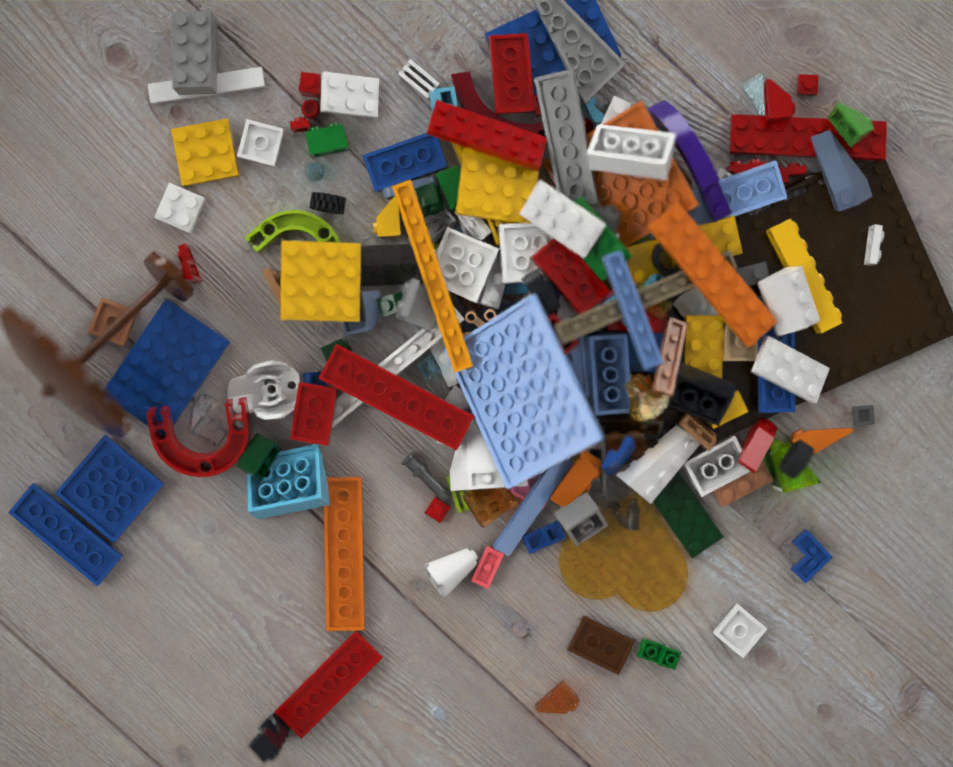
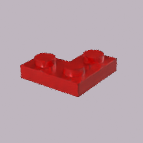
M179 245L177 255L182 267L179 270L184 274L183 278L194 284L201 282L202 279L189 245Z

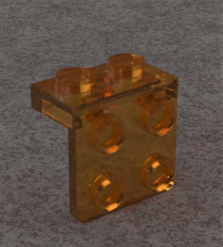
M506 487L471 489L463 495V500L482 528L488 526L501 514L515 508L519 504L510 489Z

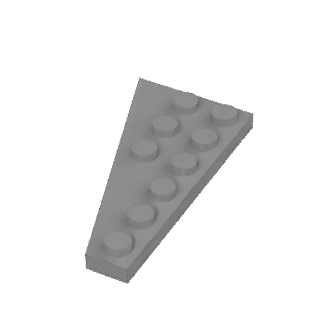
M532 0L566 70L574 69L578 94L585 105L625 67L626 63L564 0Z

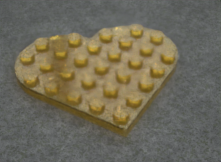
M636 491L601 513L608 524L606 528L577 547L569 535L564 540L559 555L560 572L571 590L582 597L599 600L618 594L629 606L641 611L652 612L671 606L684 592L688 580V567L685 557L652 504Z

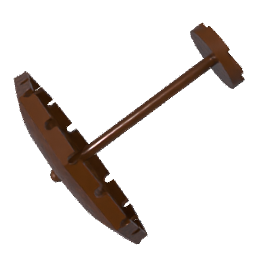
M155 251L147 256L143 262L157 282L76 358L71 355L61 358L59 354L64 348L44 330L39 334H35L40 327L26 317L24 318L11 307H6L3 311H0V322L7 340L18 359L43 385L42 395L44 397L55 396L63 405L91 425L122 439L131 430V419L128 418V415L114 399L106 403V399L110 394L96 378L91 382L86 381V376L90 372L83 365L163 289L182 302H186L194 294L192 293L194 288L183 278L184 274L165 256L161 258Z

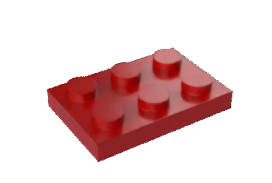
M299 382L290 435L291 440L329 445L338 388Z

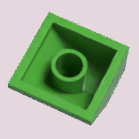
M842 103L836 104L827 117L850 148L874 130L873 123L868 117Z

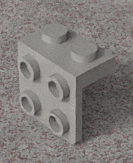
M412 278L408 283L405 282L402 293L404 295L397 304L395 310L397 312L396 318L423 329L432 330L436 317L427 290L419 285L420 281Z

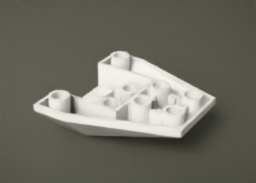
M475 417L457 451L455 450L450 469L451 491L506 487ZM527 480L515 487L528 486Z

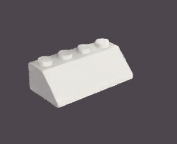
M598 124L587 153L589 170L667 180L672 164L675 134Z

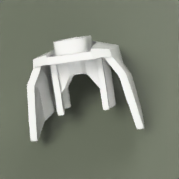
M267 361L253 365L246 375L230 380L227 392L228 399H233V409L237 413H241V406L238 403L239 398L247 397L249 413H254L262 419L282 418L295 409L298 384L300 382L299 373L292 367H289L287 363L279 361ZM292 381L296 384L294 389L288 387V384ZM272 386H275V388H276V391H275V392H273V391L271 390V387H272Z

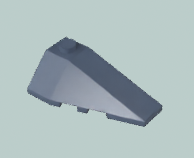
M830 130L810 137L834 210L840 212L873 197L867 178Z

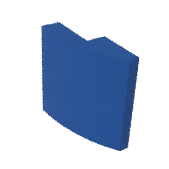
M626 435L618 453L610 449L601 466L605 475L610 476L614 474L630 459L637 448L633 438Z

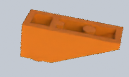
M847 427L803 431L799 429L791 434L792 437L787 440L792 446L797 440L801 439L813 447L814 454L854 431L852 428Z

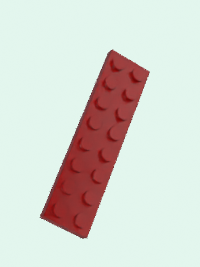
M732 114L730 117L729 154L817 158L810 137L830 130L852 160L884 161L886 159L887 121H872L874 130L850 148L832 123L825 118L792 117L789 120L766 122L765 116Z
M338 344L333 349L319 376V379L456 451L475 417Z

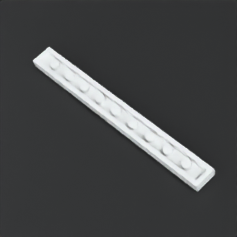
M454 307L455 312H456V315H457V318H458V321H459V324H460V323H462L465 319H464V318L462 317V315L458 312V310ZM437 320L432 330L421 329L378 366L395 375L402 372L442 339ZM345 392L336 399L332 428L364 402Z

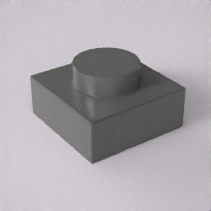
M873 405L852 406L854 426L875 424Z

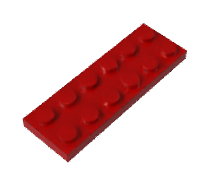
M439 100L435 102L426 132L427 135L537 172L541 166L547 141L545 136Z
M354 631L275 710V713L302 739L383 656L358 631Z

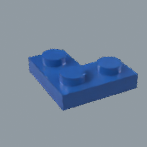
M804 529L792 541L804 556L791 570L806 584L833 557L807 529Z

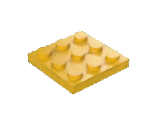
M228 118L171 129L181 185L183 187L240 176Z

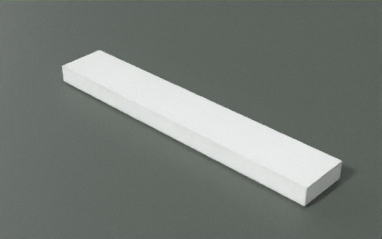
M262 67L217 73V94L178 95L172 88V80L148 84L150 103L152 105L266 87Z

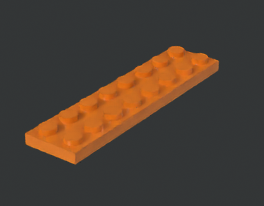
M678 201L647 227L747 348H750L778 322Z
M327 477L330 505L324 506L326 631L365 630L362 477Z

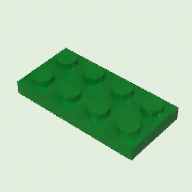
M583 196L574 201V203L604 222ZM606 225L585 258L582 257V259L599 279L604 281L608 274L601 259L602 257L620 250L625 261H628L633 255Z

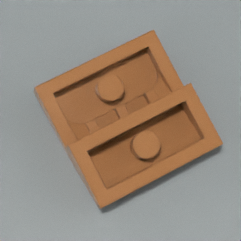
M686 413L683 415L679 425L710 451L717 441V435L699 418Z

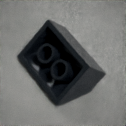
M681 362L678 367L673 395L670 397L666 396L664 405L719 426L734 399L736 384Z

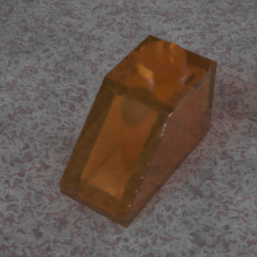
M562 680L535 704V708L541 713L566 714L568 711H574L578 707L580 700L571 687Z

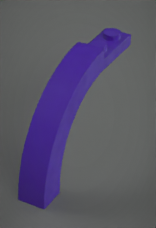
M665 100L648 108V113L657 128L662 132L675 134L674 146L687 165L711 220L716 222L732 213L718 182L720 179L687 121Z

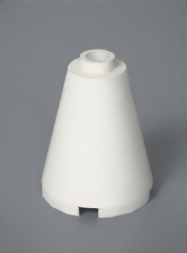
M466 548L428 562L423 567L426 573L430 572V581L439 594L445 598L477 565L476 560H478V556L473 550Z

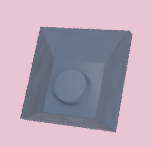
M379 290L360 293V322H342L345 336L373 330L381 314L377 301L378 298H381Z

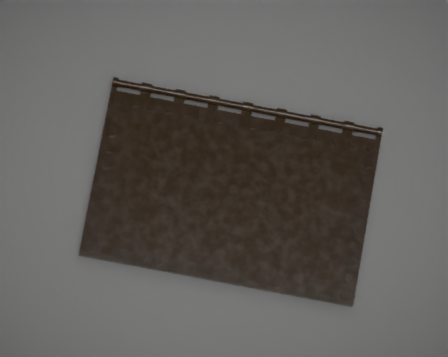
M886 159L884 161H874L859 168L867 178L873 196L859 205L840 212L834 210L826 183L819 185L818 180L824 178L822 171L807 174L801 180L785 186L786 194L804 186L807 192L787 201L781 200L772 203L773 207L751 217L749 212L735 216L738 221L736 225L743 252L733 256L737 267L742 268L766 262L769 276L784 269L766 230L788 219H791L792 222L795 221L799 228L798 234L800 238L804 239L808 246L806 250L809 256H812L816 262L815 268L818 274L820 273L825 280L824 286L826 290L830 291L834 300L832 302L835 308H838L842 314L841 320L843 323L824 333L816 334L812 325L795 331V350L830 368L820 395L953 336V310ZM853 160V161H854L855 163H858V162H860V161H862V160ZM872 225H882L884 239L880 243L879 249L881 250V259L876 265H864L868 229ZM607 277L604 280L605 285L610 291H612L613 288L611 282L609 280V277ZM644 283L635 285L636 290H638V288L641 287ZM758 284L749 286L756 296H762ZM656 303L652 305L662 306V310H668L667 319L672 317L685 322L673 304L659 305ZM723 361L722 379L736 384L735 390L739 391L748 412L714 429L710 428L717 435V441L754 425L762 416L767 419L781 413H758V375L751 372L755 361ZM663 395L662 412L670 430L676 425L682 428L679 422L685 413L664 405L666 396ZM795 395V406L806 401ZM701 420L707 427H709L707 421ZM700 444L696 450L703 448V446Z

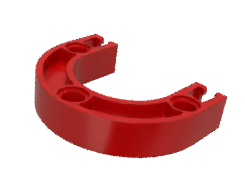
M247 397L239 398L238 403L241 406V413L237 414L233 411V399H227L224 405L228 423V439L221 448L209 453L191 451L179 442L174 432L170 406H163L160 411L161 415L163 414V422H157L155 415L156 407L150 408L146 414L154 449L169 467L188 476L209 477L226 471L239 460L250 437L251 424ZM236 420L242 421L243 424H244V426H243V427H238V426H236L235 421H236ZM158 429L164 430L166 436L160 435ZM202 462L210 463L211 467H204Z

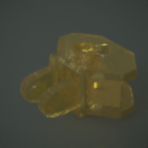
M638 374L633 377L634 383L628 381L625 384V388L631 396L629 398L631 401L629 415L636 421L654 419L667 408L669 397L653 392V385H648L643 377Z

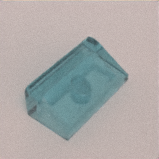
M763 73L742 84L760 116H765L763 82L766 78Z

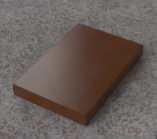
M583 615L567 650L619 675L635 643V639Z

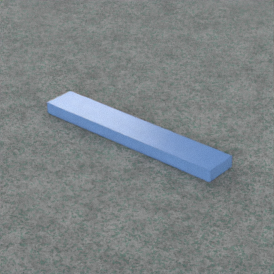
M620 250L602 257L601 259L643 370L664 363L622 251Z
M567 458L541 473L493 544L494 549L508 556L511 555L573 464L570 459Z

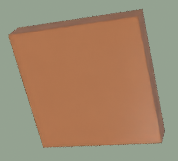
M101 297L88 334L99 337L129 307ZM137 315L117 332L109 342L125 347Z

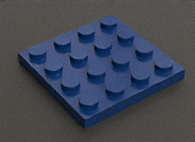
M104 435L55 494L110 541L115 543L165 483L108 435Z

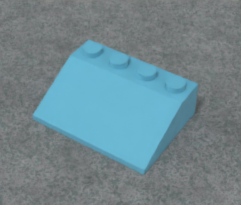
M314 444L279 452L262 481L247 474L248 513L257 519L330 505L329 486L320 445Z

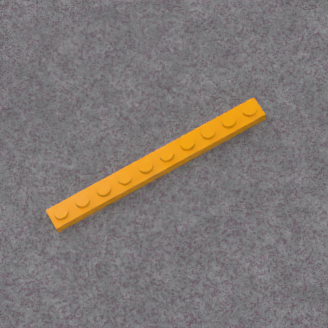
M412 180L394 185L392 188L453 371L455 373L473 367Z

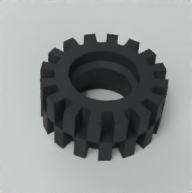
M312 192L309 208L316 211L344 214L346 198L330 193Z

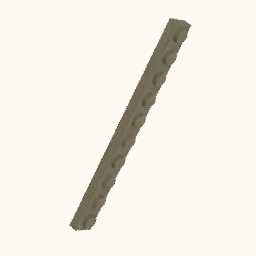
M731 250L722 253L734 270L738 267ZM680 271L636 291L643 309L696 286L683 271ZM614 299L558 323L553 327L560 344H563L624 317L617 299Z

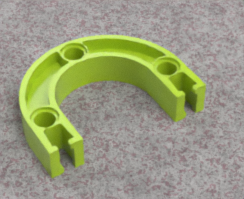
M287 210L276 213L265 219L244 237L251 245L254 244L253 239L260 234L265 237V240L258 247L256 245L253 246L254 250L259 254L282 235L295 231L310 234L318 242L341 243L336 232L326 221L315 214L301 210ZM271 225L274 226V233L267 235L266 228ZM323 229L329 230V236L326 239L320 237V232Z

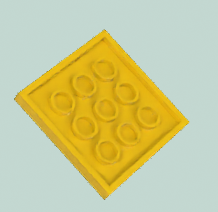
M463 147L456 214L513 224L531 223L521 216L520 212L538 184L539 171L537 172Z
M281 241L280 320L360 322L361 243Z

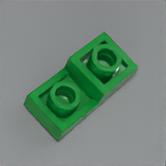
M642 638L637 656L655 662L660 666L676 670L682 652L658 642Z

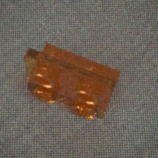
M630 431L629 434L611 432L609 435H605L608 453L610 449L618 453L626 435L634 439L637 448L623 466H628L632 461H637L645 455L644 451L647 450L645 435L640 431Z

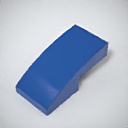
M557 520L525 534L522 540L528 553L532 554L565 539L566 536Z

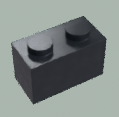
M538 268L521 278L529 293L537 295L546 316L562 307Z

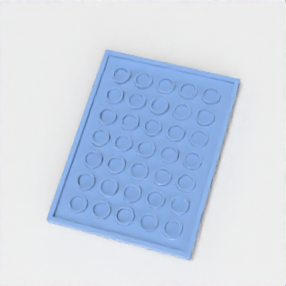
M531 294L464 337L473 367L455 372V375L507 489L521 484L604 439L536 294ZM444 349V351H445V353H446V355H447V357H448V360H449V362H450V359H449L447 350Z

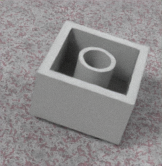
M588 493L578 496L575 501L561 507L555 513L576 547L608 526Z

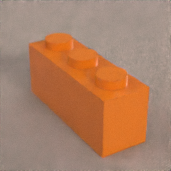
M582 450L551 494L550 500L563 507L575 501L583 492L587 493L592 485L590 482L593 478L596 480L602 472L600 469L602 461L587 451Z

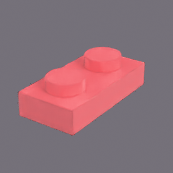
M487 545L471 581L488 589L504 553Z

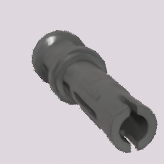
M411 452L401 464L405 465L413 473L414 477H419L442 502L446 501L452 493L426 469V464L421 463L414 456L415 453Z

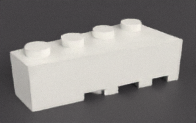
M676 425L658 440L656 446L653 448L649 447L644 451L645 455L637 461H632L628 469L624 472L620 471L616 476L645 500L652 503L700 443L688 432Z

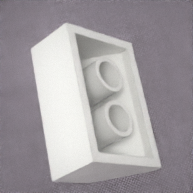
M802 266L786 267L757 282L766 308L778 321L773 326L776 336L805 329L820 321Z
M729 435L717 441L710 451L704 448L694 453L682 465L689 480L701 497L750 472L738 463L742 448L734 435Z

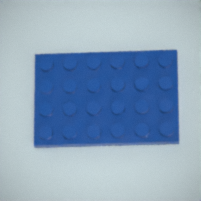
M564 0L620 57L619 48L597 1ZM534 10L485 33V37L489 44L488 37L490 35L528 33L533 94L537 96L534 78L565 71L566 68L537 10Z
M165 299L105 387V390L110 394L108 399H114L121 408L147 425L146 413L150 408L156 407L155 415L157 422H163V414L161 415L160 411L163 406H170L174 426L230 344V341L170 300ZM158 429V433H160L163 436H166V432L164 430Z

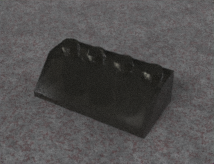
M411 244L361 246L360 286L404 285L405 282L408 283L412 278L420 281L419 284H424Z

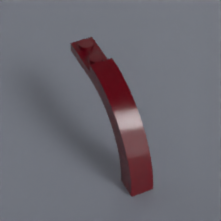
M470 71L451 74L455 94L463 109L546 136L543 122L533 124L516 123L506 120L491 111L478 96Z

